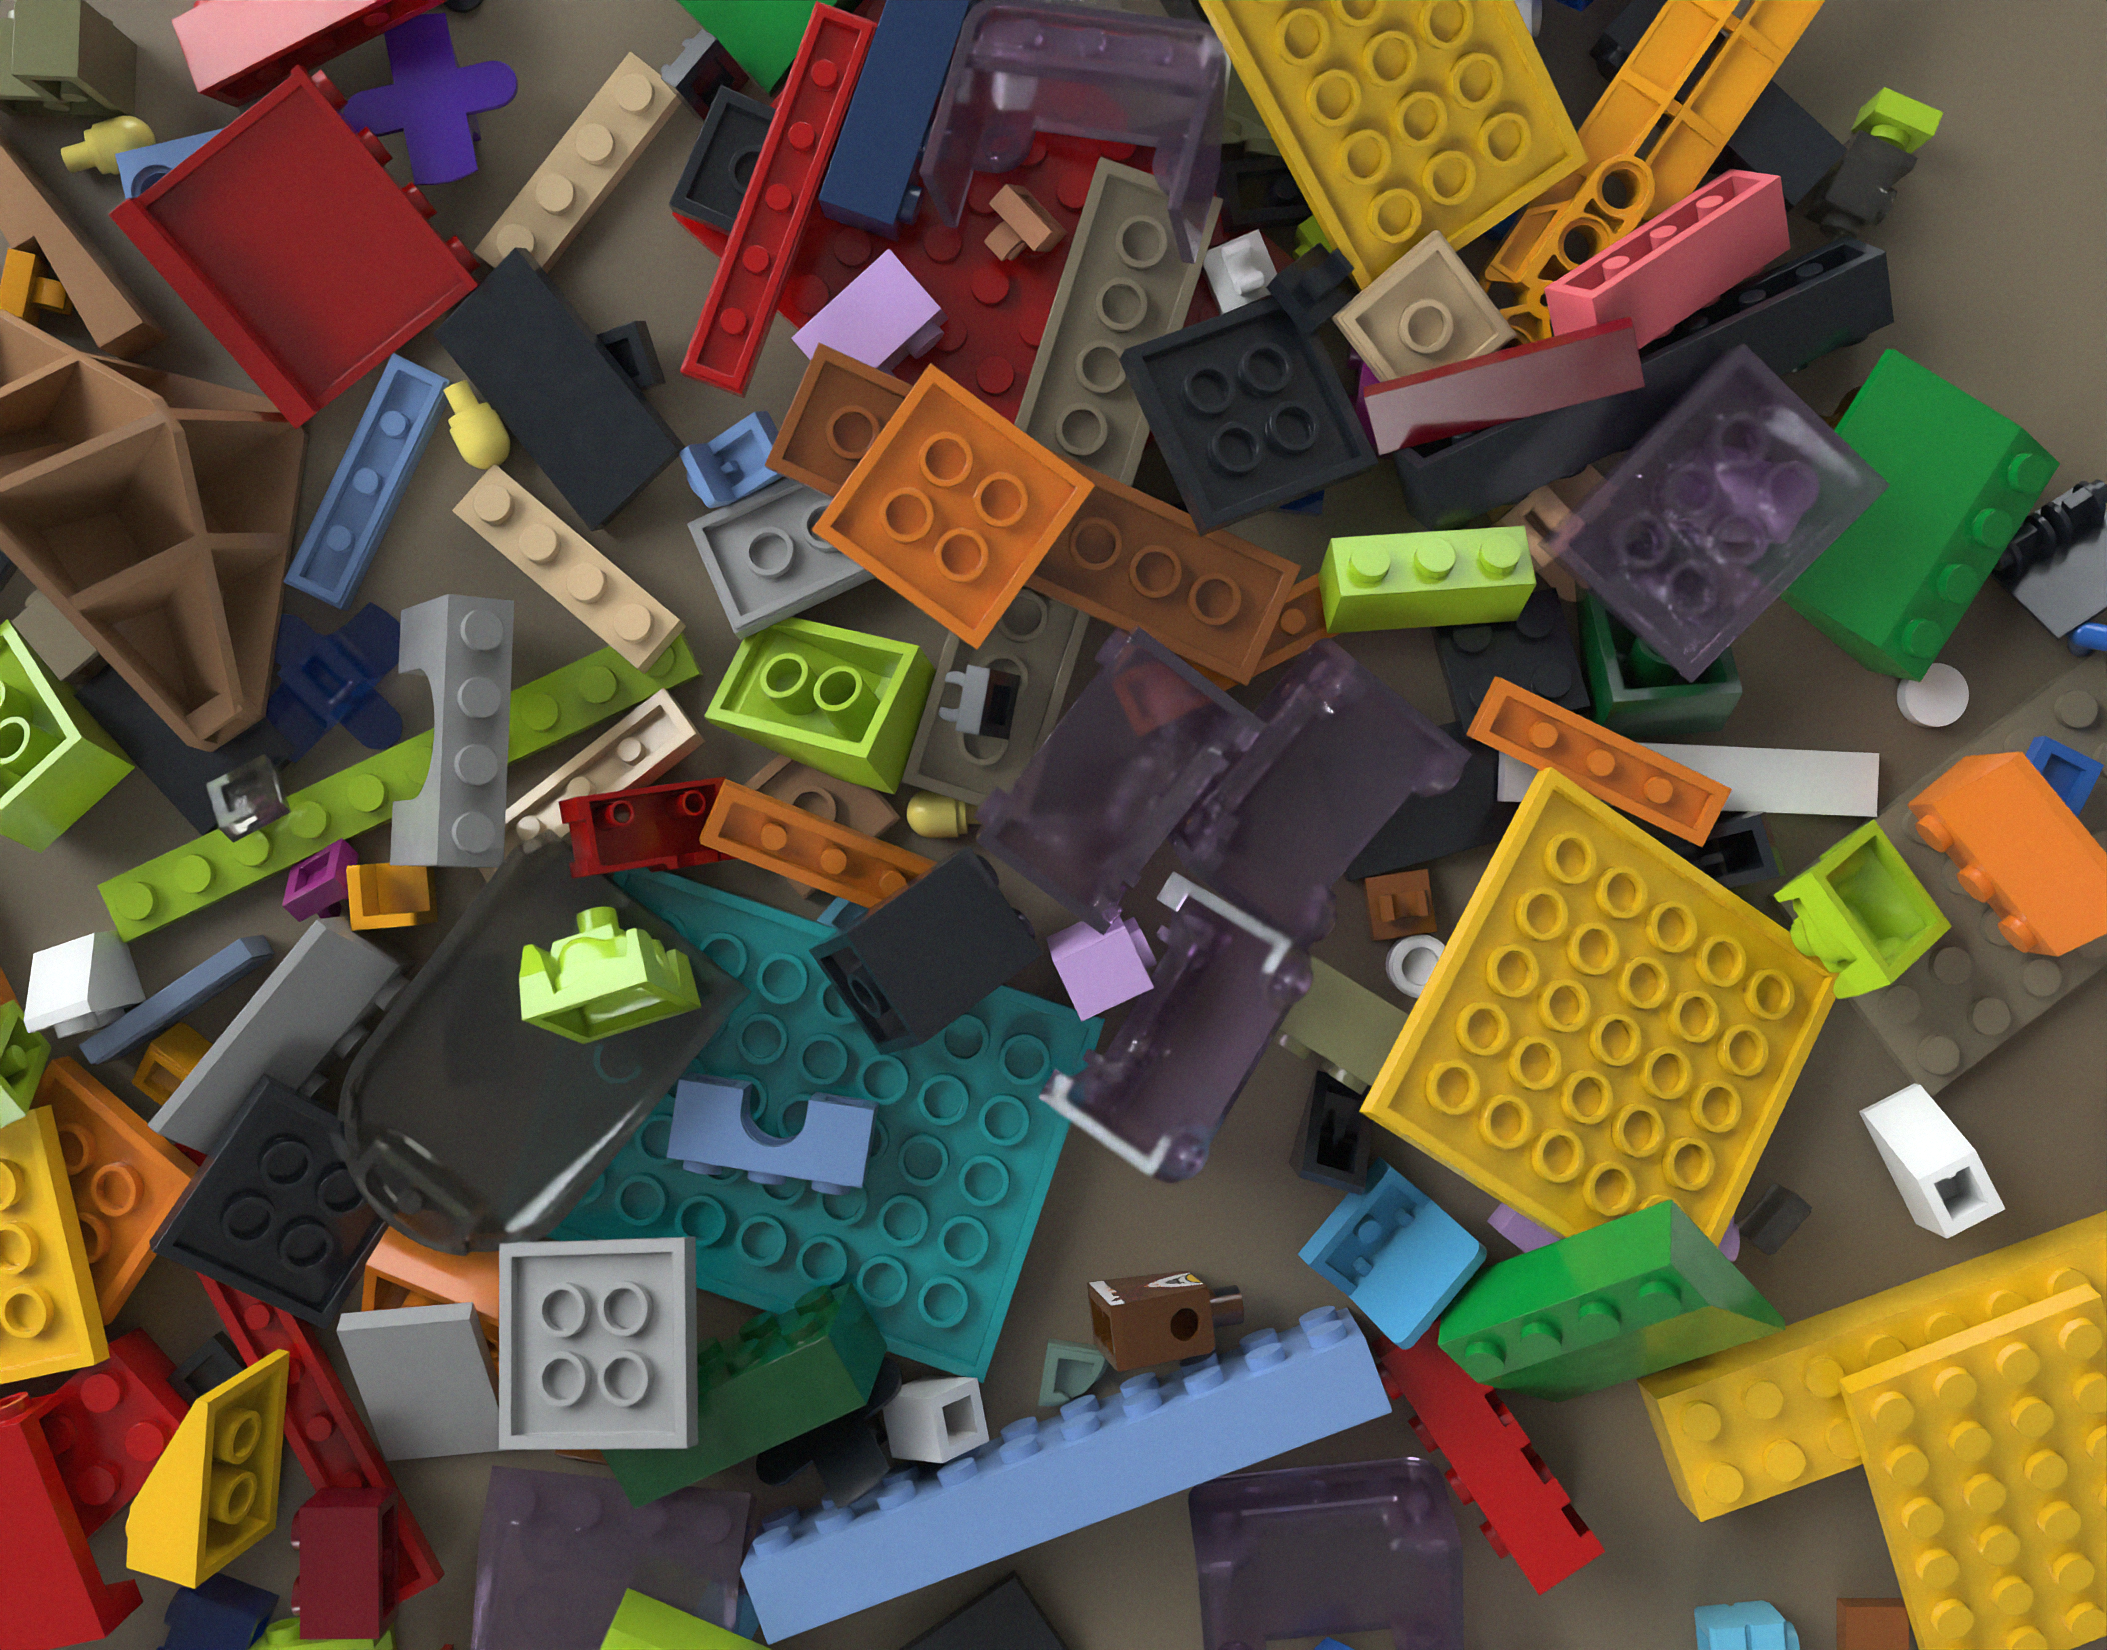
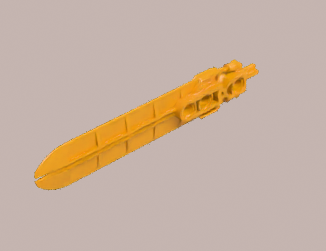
M1667 0L1577 131L1589 162L1528 203L1479 274L1480 279L1478 283L1486 294L1492 283L1505 284L1508 289L1516 293L1513 307L1499 310L1516 333V336L1508 342L1511 347L1552 337L1551 318L1544 288L1580 266L1571 262L1565 254L1564 240L1569 231H1577L1587 239L1589 245L1587 261L1692 194L1825 0H1751L1740 18L1732 14L1740 0ZM1722 28L1728 33L1727 37L1680 104L1673 98ZM1664 113L1670 117V120L1644 158L1635 157V153ZM1607 176H1614L1620 179L1626 188V201L1621 209L1610 206L1604 200L1602 185Z

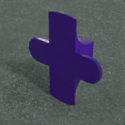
M445 13L420 14L385 32L384 37L394 84L361 91L353 95L344 108L343 115L357 132L368 126L377 137L404 131L416 186L446 184L479 171L473 142L482 140L477 114L505 107L513 101L518 91V79L512 68L504 62L495 60L460 68Z

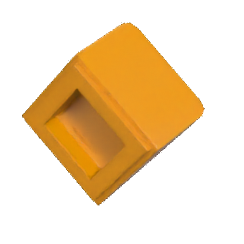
M183 1022L177 1023L150 1043L131 1083L159 1105L163 1106L213 1044Z

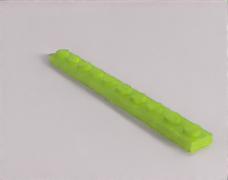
M683 631L645 674L609 645L511 691L508 767L643 704L663 687L669 692L703 676ZM434 728L97 885L123 943L142 939L291 869L292 865L318 853L340 838L349 842L391 822L393 801L415 799L425 784L432 758Z

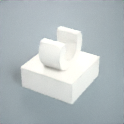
M1259 229L1207 250L1201 272L1219 315L1273 297L1266 287L1277 275V272Z

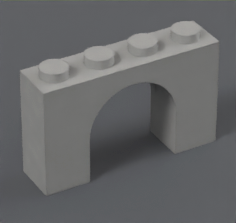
M447 594L401 610L398 674L428 677L433 695L435 722L431 763L420 794L412 800L393 801L390 865L503 868L514 601Z

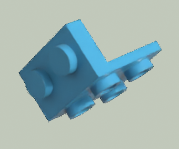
M1379 1156L1367 1170L1366 1186L1362 1195L1349 1192L1300 1250L1298 1255L1309 1267L1349 1296L1394 1344L1401 1349H1409L1431 1327L1434 1320L1465 1283L1473 1277L1476 1270L1486 1259L1487 1250L1485 1246L1430 1197Z

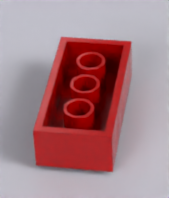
M141 1326L107 1345L110 1355L109 1359L96 1365L82 1367L55 1393L60 1392L64 1401L39 1419L88 1543L133 1503L191 1409L187 1402L165 1380L178 1367Z

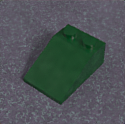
M1699 529L1576 538L1572 543L1581 670L1591 705L1588 709L1591 721L1625 738L1721 731L1743 694Z

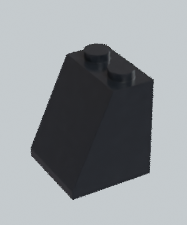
M970 846L946 856L809 949L811 955L880 1055L923 1045L1043 954L1034 941L1035 931L1028 918L1021 911L1010 906L997 887L999 879L994 868L983 856L975 854Z

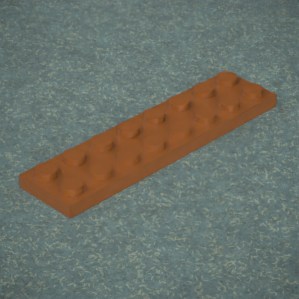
M819 342L764 466L771 471L834 499L914 386ZM1046 448L1094 483L1095 486L1023 586L1242 686H1248L1302 566L1223 529L1200 537L1190 514Z

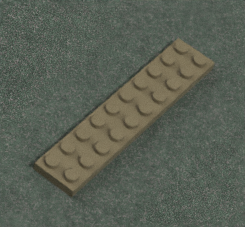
M1103 157L1099 158L1014 424L1016 427L1042 446L1132 487L1150 426L1119 358L1126 348L1183 328L1224 199ZM1023 586L978 650L949 631L901 782L1025 821L1090 616ZM967 665L1021 676L1009 740L955 731L957 722L947 721L939 716L940 707L957 709L960 707L963 687L946 682L945 677L947 673L952 671L966 673Z

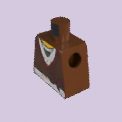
M1189 1271L1087 1282L1094 1345L1117 1372L1211 1353L1215 1350L1216 1346L1214 1328L1242 1324L1244 1322L1243 1300L1237 1285L1208 1289L1205 1283Z

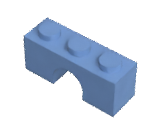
M689 1072L679 1079L666 1158L684 1160V1170L699 1174L718 1175L722 1173L723 1166L748 1170L747 1179L771 1185L786 1184L787 1177L812 1180L811 1188L813 1190L834 1195L850 1194L851 1187H863L868 1177L879 1101L815 1092L809 1099L806 1121L802 1131L790 1137L779 1138L761 1131L752 1119L750 1097L753 1082Z

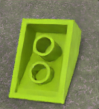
M789 617L743 639L704 717L715 726L838 780L895 795L903 778L936 669L918 645Z
M6 619L0 625V834L42 853L135 768V765L126 752L74 697L78 691L69 682L60 681L11 621Z

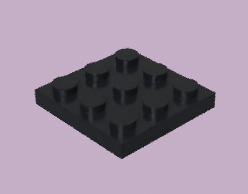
M1274 297L1126 348L1119 358L1200 537L1368 473L1379 463L1318 331L1307 337Z
M263 1074L149 1243L154 1253L326 1329L365 1272V1264L403 1203L411 1204L435 1166L430 1158Z

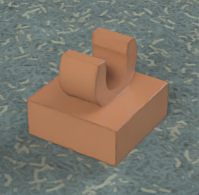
M1006 184L989 202L1004 221L988 235L984 243L1001 261H1004L1006 258L1013 261L1028 245L1033 251L1050 252L1068 233L1024 186Z

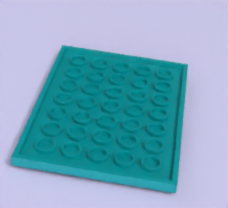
M644 867L615 872L604 907L616 909L620 929L626 932L633 928L643 929L650 935L652 940H660L665 953L676 949L688 956L702 1007L586 1044L578 1043L560 1035L498 1221L557 1241L696 1237L697 1288L766 1311H772L778 1315L795 1308L794 1304L800 1297L817 1287L828 1285L830 1290H833L852 1281L888 1346L886 1351L962 1377L977 1378L978 1382L984 1383L1105 1022V1017L1095 1015L1081 1021L1075 1007L1002 984L923 1045L880 1055L809 952V949L840 928L667 870L650 873L648 868ZM689 1072L753 1082L750 1097L752 1119L761 1131L779 1138L790 1137L802 1131L806 1121L808 1102L815 1092L879 1101L868 1177L863 1187H851L850 1194L834 1195L813 1190L811 1188L812 1180L787 1177L786 1184L771 1185L747 1179L748 1170L723 1166L722 1173L718 1175L699 1174L684 1170V1160L666 1158L679 1079Z

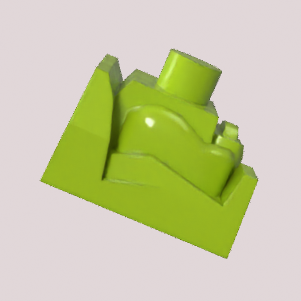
M1875 819L1834 844L1819 857L1821 860L1819 863L1788 882L1774 894L1779 903L1793 899V909L1798 917L1793 920L1794 923L1791 926L1790 934L1796 948L1806 956L1812 957L1817 955L1830 973H1840L1834 982L1833 993L1838 999L1859 996L1892 984L1952 927Z
M596 907L579 913L576 917L579 934L553 942L551 953L533 944L523 947L519 976L522 1020L578 1043L586 1044L702 1007L688 956L676 949L665 953L660 940H652L650 935L643 929L633 928L627 930V932L620 929L616 909L612 907Z

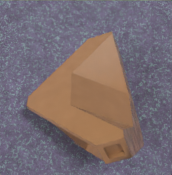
M2 309L0 310V549L187 746L212 753L266 717L286 588L284 580L289 569L309 435L302 425L295 429L267 397L69 346Z

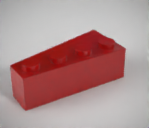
M1441 1313L1434 1320L1431 1327L1409 1349H1401L1385 1334L1371 1343L1381 1359V1362L1375 1366L1382 1385L1393 1401L1402 1395L1406 1396L1417 1413L1407 1420L1429 1454L1440 1447L1453 1466L1443 1473L1465 1507L1474 1501L1477 1502L1488 1519L1479 1525V1528L1501 1560L1511 1554L1540 1596L1606 1552L1592 1530L1589 1529L1570 1504V1498L1539 1454L1535 1452L1531 1441L1519 1423L1495 1393V1388L1477 1383L1438 1346Z

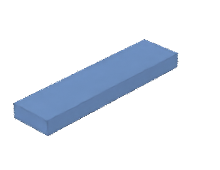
M394 353L392 354L287 573L284 583L341 610H349L448 403L443 390L453 385L452 381Z

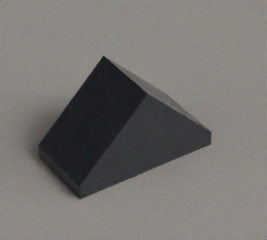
M1766 811L1735 812L1717 818L1703 847L1672 833L1656 838V840L1727 889L1781 877L1786 874Z
M1316 1071L1289 1159V1164L1298 1177L1362 1195L1366 1186L1374 1120L1359 1111L1372 1086L1367 1085L1361 1095L1328 1073Z

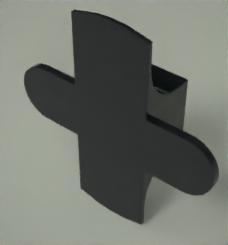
M883 1358L865 1406L759 1453L756 1460V1471L761 1481L773 1487L783 1486L814 1463L837 1509L843 1508L868 1493L890 1469L879 1448L888 1439V1436L876 1413L891 1402L900 1391L903 1378L899 1365L890 1358Z

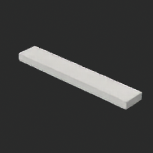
M1638 743L1731 788L1732 791L1721 811H1766V813L1877 817L1879 753ZM1499 751L1497 801L1522 802L1538 769ZM1599 799L1601 802H1603V803L1606 804L1607 806H1614V805H1611V804H1609V803H1607V802H1605V801Z

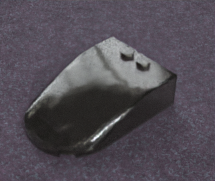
M551 829L513 848L360 1049L347 1072L341 1090L338 1121H344L345 1138L350 1154L344 1160L355 1185L367 1203L391 1227L405 1237L436 1251L459 1256H467L470 1252L499 1251V1244L536 1242L556 1228L613 1163L677 1085L679 1079L686 1074L752 992L608 875L601 874L571 879L569 863L575 862L573 847ZM596 907H612L616 909L620 929L626 932L633 928L643 929L650 935L652 940H660L665 953L676 949L688 956L702 1007L586 1044L578 1043L522 1020L519 976L523 947L533 944L551 953L553 942L579 934L576 919L579 913Z

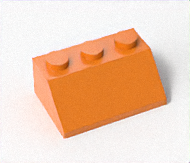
M2023 752L1964 756L1907 804L1908 808L1919 820L1915 823V828L1922 839L1936 851L1947 853L1960 869L1956 877L1961 886L1979 902H1987L2001 919L1997 924L1999 931L2019 951L2023 953L2060 956L2107 934V853Z
M403 1203L365 1264L361 1312L473 1302L499 1379V1244L507 1242L494 1235H479L455 1225L449 1218L437 1211H422Z

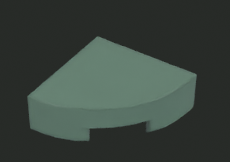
M1048 1338L1038 1406L1063 1405L1083 1394L1102 1377L1108 1365V1360L1095 1345Z

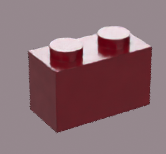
M398 1487L320 1488L299 1507V1510L294 1515L291 1526V1544L293 1550L299 1551L300 1575L295 1579L292 1589L291 1607L293 1614L300 1616V1640L380 1639L399 1616Z

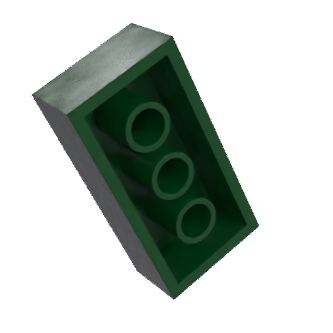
M852 1281L833 1290H830L828 1285L817 1287L800 1297L794 1304L795 1308L777 1316H774L772 1311L761 1313L743 1324L738 1330L739 1334L721 1342L716 1337H711L697 1344L698 1445L689 1448L600 1449L634 1509L640 1508L867 1404L888 1346Z

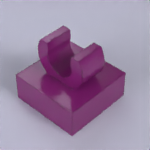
M340 838L318 853L292 865L282 907L298 922L316 913L321 919L339 917L342 909L339 900L346 899L349 901L347 866L357 865L359 854L343 838Z

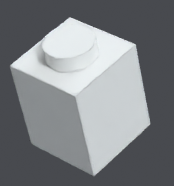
M925 1375L901 1385L897 1396L882 1408L892 1458L944 1463L989 1442L977 1378Z

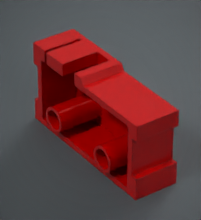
M726 776L578 796L559 801L562 824L569 823L575 862L569 863L571 879L647 867L650 873L737 859L700 844V835Z

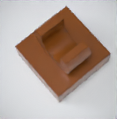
M1421 868L1361 878L1371 940L1378 941L1437 932L1428 869Z

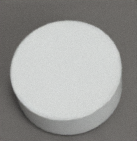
M1932 663L1921 682L1902 678L1897 690V703L1903 716L1911 723L1926 728L1941 727L1953 723L1964 713L1969 700L1968 686L1962 674L1955 668L1942 663Z
M1425 934L1405 936L1397 940L1390 948L1386 957V972L1392 985L1408 996L1419 998L1445 949V945L1436 938Z

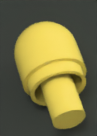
M118 116L92 124V128L84 131L85 141L61 148V155L67 169L72 174L97 167L103 175L108 173L116 175L120 174L115 156L116 153L155 145L156 139L151 128L142 120L133 116Z
M467 380L457 382L444 389L443 391L455 413L448 420L451 426L449 432L464 460L471 466L483 470H488L493 464L500 466L507 459L511 444L509 435L495 410H492L488 402L478 403Z
M923 789L911 798L907 807V819L911 828L922 837L957 838L959 834H968V824L996 823V812Z

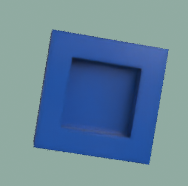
M2047 736L2034 737L2025 756L2078 818L2104 765Z

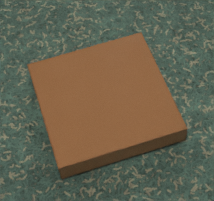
M779 754L743 785L877 839L902 819L879 790L838 780L782 754ZM785 877L803 900H806L818 890Z

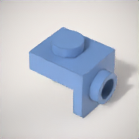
M768 411L753 412L710 442L691 444L679 452L687 469L689 485L708 508L728 506L783 477L764 466L779 433Z

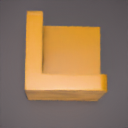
M390 863L347 866L351 931L414 926L438 922L434 867L392 866Z

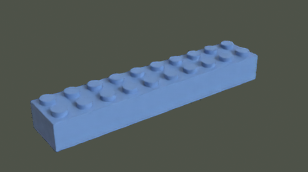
M1334 1306L1320 1307L1302 1315L1299 1318L1300 1325L1279 1333H1276L1274 1328H1265L1252 1332L1239 1341L1241 1347L1218 1356L1213 1351L1208 1354L1186 1358L1180 1362V1370L1157 1378L1154 1372L1132 1377L1120 1385L1121 1392L1097 1400L1093 1394L1073 1399L1060 1408V1415L1044 1421L1037 1422L1036 1417H1026L1014 1421L1000 1431L1001 1437L990 1440L944 1463L931 1462L918 1467L916 1461H909L894 1466L883 1476L882 1481L878 1482L868 1493L841 1509L836 1508L828 1492L821 1498L822 1504L799 1512L797 1506L793 1505L772 1512L762 1519V1526L758 1527L740 1569L767 1644L770 1645L1393 1412L1363 1333L1347 1307L1336 1311Z

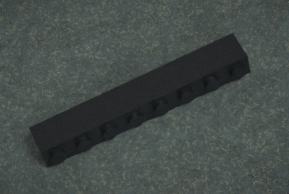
M1846 235L1727 290L1720 295V299L1716 303L1697 310L1676 324L1671 333L1652 340L1638 350L1645 387L1393 451L1392 455L1408 513L1430 532L1463 529L1471 523L1472 519L1499 506L1516 504L1524 500L1531 491L1557 479L1574 477L1583 472L1587 465L1615 452L1632 450L1638 447L1645 438L1666 428L1690 423L1698 418L1701 412L1726 400L1748 396L1755 391L1757 386L1784 373L1801 371L1810 366L1814 359L1840 347H1849L1863 342L1870 333L1894 323L1886 251Z

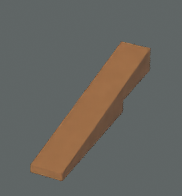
M0 127V229L10 247L15 250L35 254L44 263L49 262L98 348L122 360L129 361L170 337Z

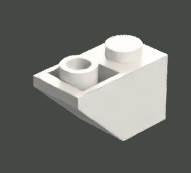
M118 930L93 933L33 954L24 1023L28 1033L55 1028L59 1039L84 1031L92 1032L106 1028L124 1016L125 1008L146 1001L128 944L123 943Z
M1914 1083L1859 1111L1917 1225L1948 1239L2005 1210L1976 1150L1921 1085Z

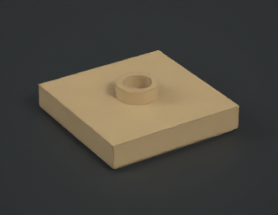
M1439 230L1428 234L1331 317L1380 382L1497 352L1516 336V333Z

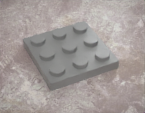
M696 1237L499 1244V1450L689 1448L698 1445Z

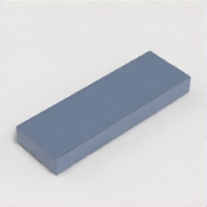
M264 935L239 938L80 1044L79 1047L90 1064L96 1063V1065L122 1059L271 960L275 952Z

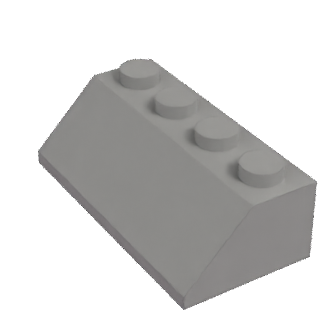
M350 915L317 919L147 1126L159 1135L208 1155L263 1074L317 1100L330 1083V1080L324 1076L325 1073L339 1057L344 1061L350 1058L369 1037L371 1031L365 1027L367 1022L379 1008L387 1011L393 1007L408 990L411 982L405 976L417 961L378 929L351 931Z

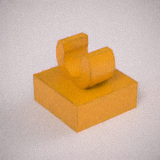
M8 248L0 284V310L4 309L37 328L41 309L72 316L74 304L60 281L48 279L50 267L37 255Z

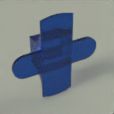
M369 602L347 624L328 635L317 634L305 621L295 615H281L274 660L282 667L276 673L281 678V683L268 700L266 717L297 750L288 758L290 761L297 763L338 722L361 744L370 749H387L400 739L403 732V721L399 712L374 689L399 663L400 623L388 612L372 602Z

